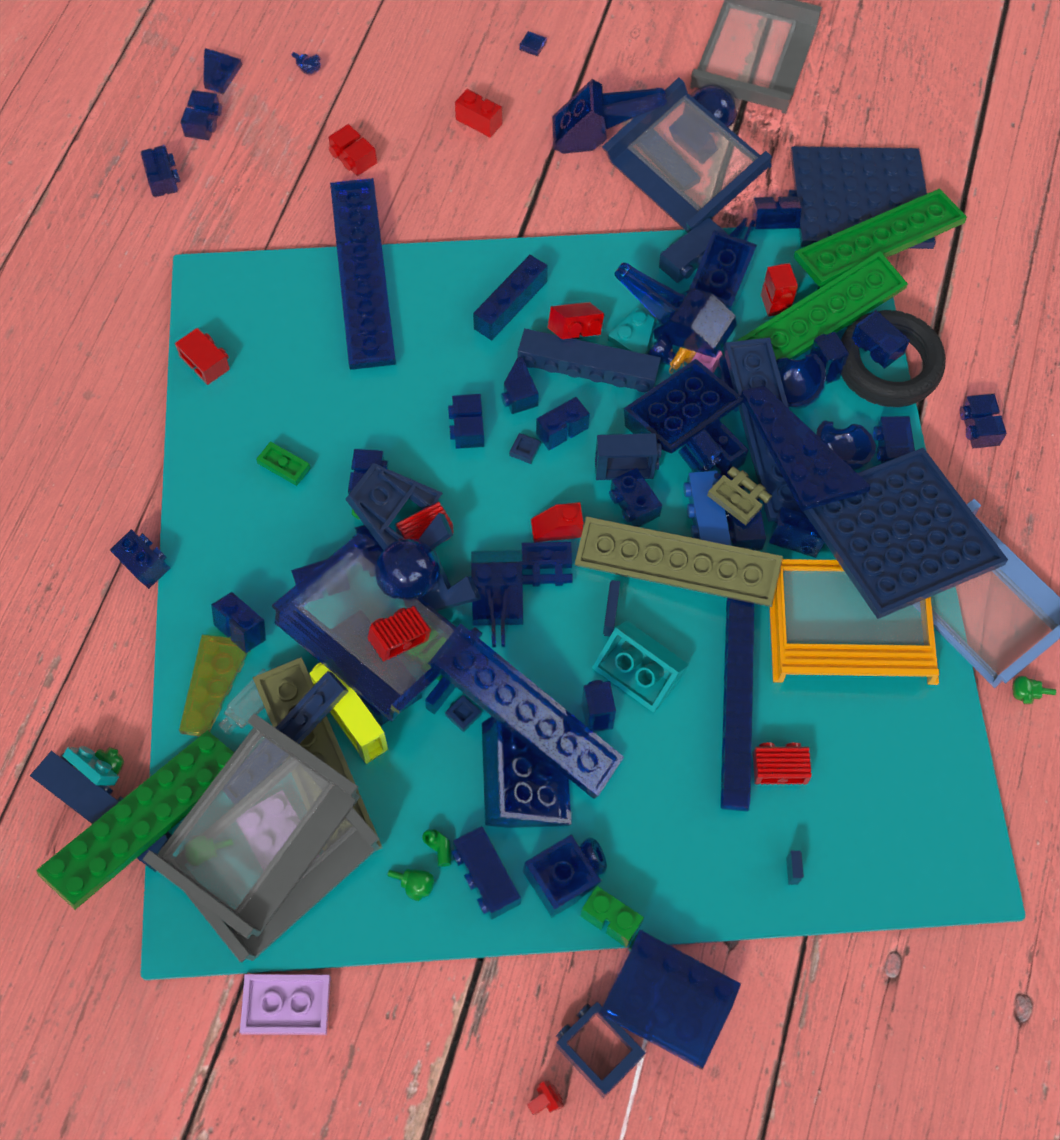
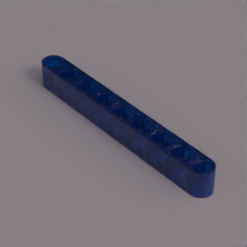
M727 598L720 806L722 810L748 812L751 797L754 603Z

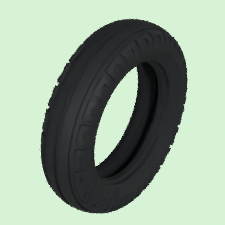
M896 310L871 312L854 321L844 332L837 352L838 367L848 387L858 396L866 399V401L885 407L909 406L925 399L939 385L946 366L945 350L936 332L920 318ZM888 335L901 338L913 345L919 352L923 363L922 372L915 378L903 382L881 379L873 375L863 365L860 358V347L864 342L876 336Z

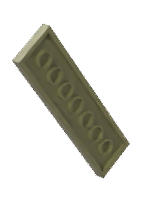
M586 517L575 565L772 607L783 556Z
M302 657L253 677L271 724L275 728L314 686ZM325 716L299 745L355 784L328 718ZM299 765L291 773L308 812L323 791L304 768ZM360 796L353 808L377 835ZM346 817L323 847L324 852L353 827ZM378 840L376 843L380 847L377 850L382 849L380 840Z

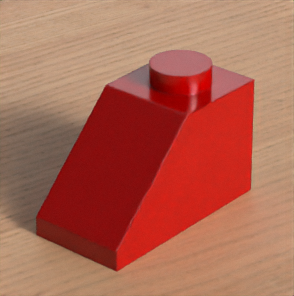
M580 502L554 505L531 518L534 543L581 538L584 524Z

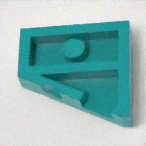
M636 307L608 335V341L620 349L646 354L655 318L639 307Z

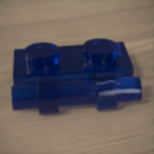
M571 542L522 543V569H532V574L522 575L523 585L533 584V587H540V584L563 586V584L573 583V574H563L562 568H572ZM540 569H554L555 574H540Z

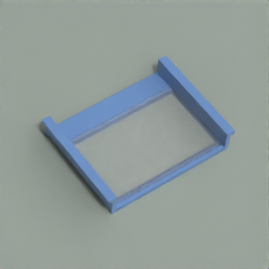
M973 499L967 506L976 515L981 504ZM979 520L1008 558L1006 565L931 596L933 626L996 688L1000 683L1004 682L1006 684L1060 639V597ZM920 601L912 604L921 613Z

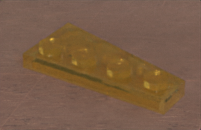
M210 635L201 636L179 728L181 734L201 736L207 730L210 732L222 708L221 705L233 686L232 683L237 673H240L244 665L247 653L251 651L254 645L252 640Z

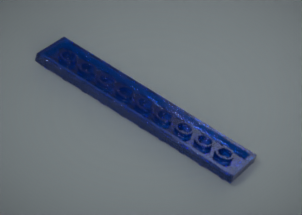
M374 178L331 182L349 368L353 370L396 365Z

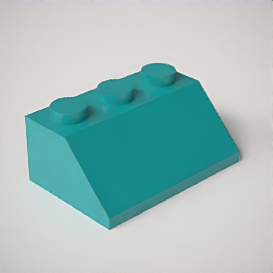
M625 621L615 627L592 668L654 713L678 684L689 664L629 621Z

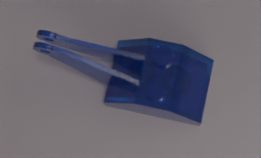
M591 79L552 116L553 149L562 154L595 150L607 139L606 129L664 106L667 102L666 91L663 88L603 93L602 84Z
M746 217L730 235L716 230L713 231L689 288L688 296L732 311L745 286L757 250V244L748 242L755 226V220L750 222L744 240L740 238L747 226L748 218Z
M621 263L615 271V277L658 319L659 322L653 329L656 340L716 358L737 326L736 316L712 293L691 288L680 294L638 271L628 263Z
M521 550L471 551V578L474 580L481 596V600L472 602L473 626H488L492 648H496V625H501V647H505L508 625H523Z

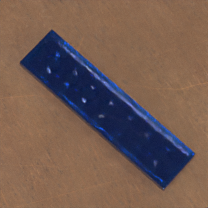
M461 623L428 663L593 799L599 796L624 756Z

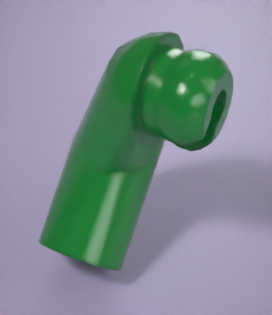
M426 830L423 833L422 839L425 844L437 852L438 866H450V840L437 830Z

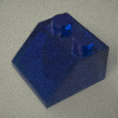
M572 834L524 863L523 873L552 918L577 903L601 883V879Z

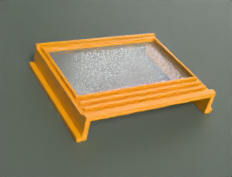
M782 560L773 605L769 607L773 682L783 683L786 674L919 676L927 677L928 685L939 684L931 597L877 619L837 560Z

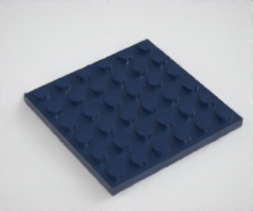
M791 147L790 155L801 247L811 245L927 194L919 148ZM935 237L908 249H934Z
M924 448L803 494L797 500L805 515L877 619L1006 565L1008 558Z

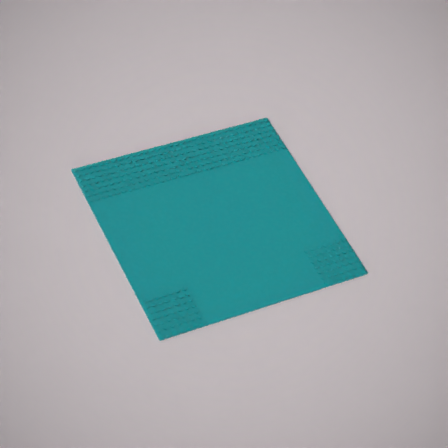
M798 224L722 228L728 233L726 247L723 252L714 255L705 266L698 267L689 278H684L679 283H676L659 268L661 252L686 235L687 232L685 230L177 254L173 257L149 777L207 730L235 753L253 729L247 722L253 713L272 725L253 677L301 657L308 673L320 662H327L330 659L334 661L384 731L388 750L366 764L329 712L326 715L354 782L359 787L358 791L377 836L380 838L382 849L370 855L253 961L245 959L241 963L186 893L158 871L154 872L145 865L140 973L142 979L149 981L626 948L606 934L610 922L605 920L604 927L600 930L580 916L582 907L597 886L644 917L642 925L627 948L1021 922L1025 919L1026 914L973 667L935 628L936 657L939 669L938 685H928L927 677L786 674L783 683L773 682L769 606L578 567L575 565V560L581 538L536 543L533 541L531 518L554 505L578 502L581 504L583 524L586 517L691 538L693 520L688 518L687 504H690L689 497L684 496L683 484L687 482L689 473L718 470L719 479L725 475L732 481L733 478L727 473L734 466L739 471L743 470L746 472L748 478L758 485L723 346L726 342L737 341L775 317H768L761 297L768 267L790 263L798 284L792 305L821 288L793 258L795 251L804 248L800 244ZM892 297L868 313L881 310H896L894 298ZM590 302L604 313L601 335L583 337L580 334V337L572 339L618 348L608 341V335L636 307H639L655 318L646 353L647 355L661 357L653 393L639 392L631 388L616 387L608 383H597L589 379L573 378L566 374L550 373L543 369L527 368L519 365L518 348L524 328L556 335L548 329L551 306ZM851 324L779 369L811 491L920 448L926 450L916 403L903 407H885L873 404L858 396L843 380L838 367L837 352L840 340ZM196 328L203 334L208 333L213 339L214 345L217 348H223L229 357L227 361L230 370L209 385L195 373L194 369L197 367L191 369L180 358L175 345L177 341ZM703 328L712 330V334L704 347L722 351L723 356L713 374L692 369V367L686 369L691 365L685 361L684 366L682 363L677 370L670 366V362L689 334H695L698 330L697 334L694 335L698 338ZM888 335L876 336L861 345V361L873 375L892 382L911 380L904 344L901 338ZM519 433L541 441V446L532 464L509 456V451ZM656 433V442L661 443V458H659V470H655L653 479L596 480L595 451L597 435ZM270 441L310 463L311 469L297 486L257 464L256 458ZM373 463L443 493L438 501L452 521L454 533L447 541L435 548L451 587L468 576L474 580L481 596V600L422 615L425 622L439 633L436 639L440 640L443 636L460 650L461 660L441 681H438L434 676L429 678L416 661L410 662L402 653L383 662L367 638L369 628L375 620L389 618L397 610L406 608L392 573L408 554V550L404 547L398 557L392 562L363 522L352 515V508L345 500ZM742 485L739 486V487L742 488L744 491H746L748 494L751 493V492H750L748 489H746L744 486H742ZM408 499L388 527L396 532L395 523L423 509ZM757 499V501L763 504V501L761 499ZM763 505L761 510L745 525L725 510L732 546L783 556V559L836 560L807 516L768 522ZM783 571L787 644L924 646L921 613L913 605L877 619L845 571ZM611 580L620 581L614 629L625 621H629L689 664L678 684L654 713L592 668L610 638L604 636L603 631ZM956 587L931 596L932 609L968 645ZM462 695L482 711V715L465 732L460 730L445 716V712ZM263 736L260 738V740L257 742V744L254 746V748L251 750V752L248 754L245 760L264 741L265 738ZM761 743H774L775 747H785L788 743H800L801 747H809L812 774L810 781L805 785H756L753 768V751L755 747H759ZM292 773L287 775L252 806H256L283 790L300 822L307 814V809ZM223 790L220 791L174 852L173 856H178L193 836L202 835L235 806ZM183 818L168 832L170 834H173L185 818ZM237 821L214 839V843H218L232 838L234 845L216 850L218 857L204 861L199 866L186 864V867L202 886L234 910L237 909L264 872ZM426 830H437L450 840V866H438L437 852L423 842L422 836ZM323 849L320 851L319 855L324 853ZM790 851L802 852L804 877L798 885H788L786 857ZM406 869L423 870L431 873L435 880L432 892L429 896L422 897L420 901L409 898L405 888L401 887V880L388 876L389 870L403 874Z

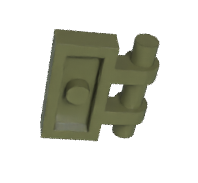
M733 466L727 473L733 480L731 481L723 475L708 491L707 496L743 524L747 525L763 506L757 499H761L767 504L772 495L765 491L766 488L763 485H757L749 479L746 472L743 470L739 471ZM741 485L744 486V487H745L746 489H748L751 493L748 494L746 491H744V490H743L742 488H740L739 486H741Z

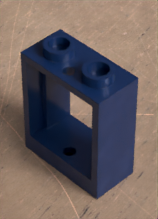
M656 433L597 435L595 451L596 480L653 479L655 470H659V458H661V443L656 442Z
M596 1002L592 1007L587 1004L576 1015L579 1020L572 1027L567 1024L556 1035L559 1040L556 1042L555 1047L592 1087L605 1098L638 1064L646 1052ZM595 1015L631 1051L603 1081L567 1044Z

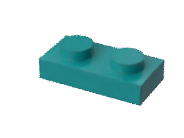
M80 746V748L67 747L63 757L95 785L115 786L119 776L111 770L110 764L99 760L94 755L95 752L86 746Z

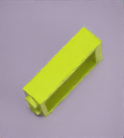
M330 659L327 662H320L309 673L312 683L315 685L328 671L332 672L347 688V694L335 705L330 713L367 764L388 750L384 731L334 661Z

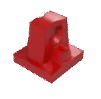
M549 1080L539 1084L540 1087L536 1089L539 1096L527 1104L532 1115H536L546 1107L550 1113L564 1107L561 1101L563 1100L554 1084H551Z

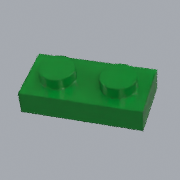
M271 441L256 458L257 464L296 486L311 469L310 463Z

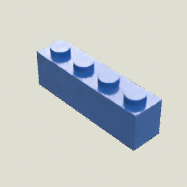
M718 470L689 473L687 482L683 484L684 496L689 497L690 504H687L688 518L693 520L691 538L732 546L725 509L707 496L708 491L719 481Z

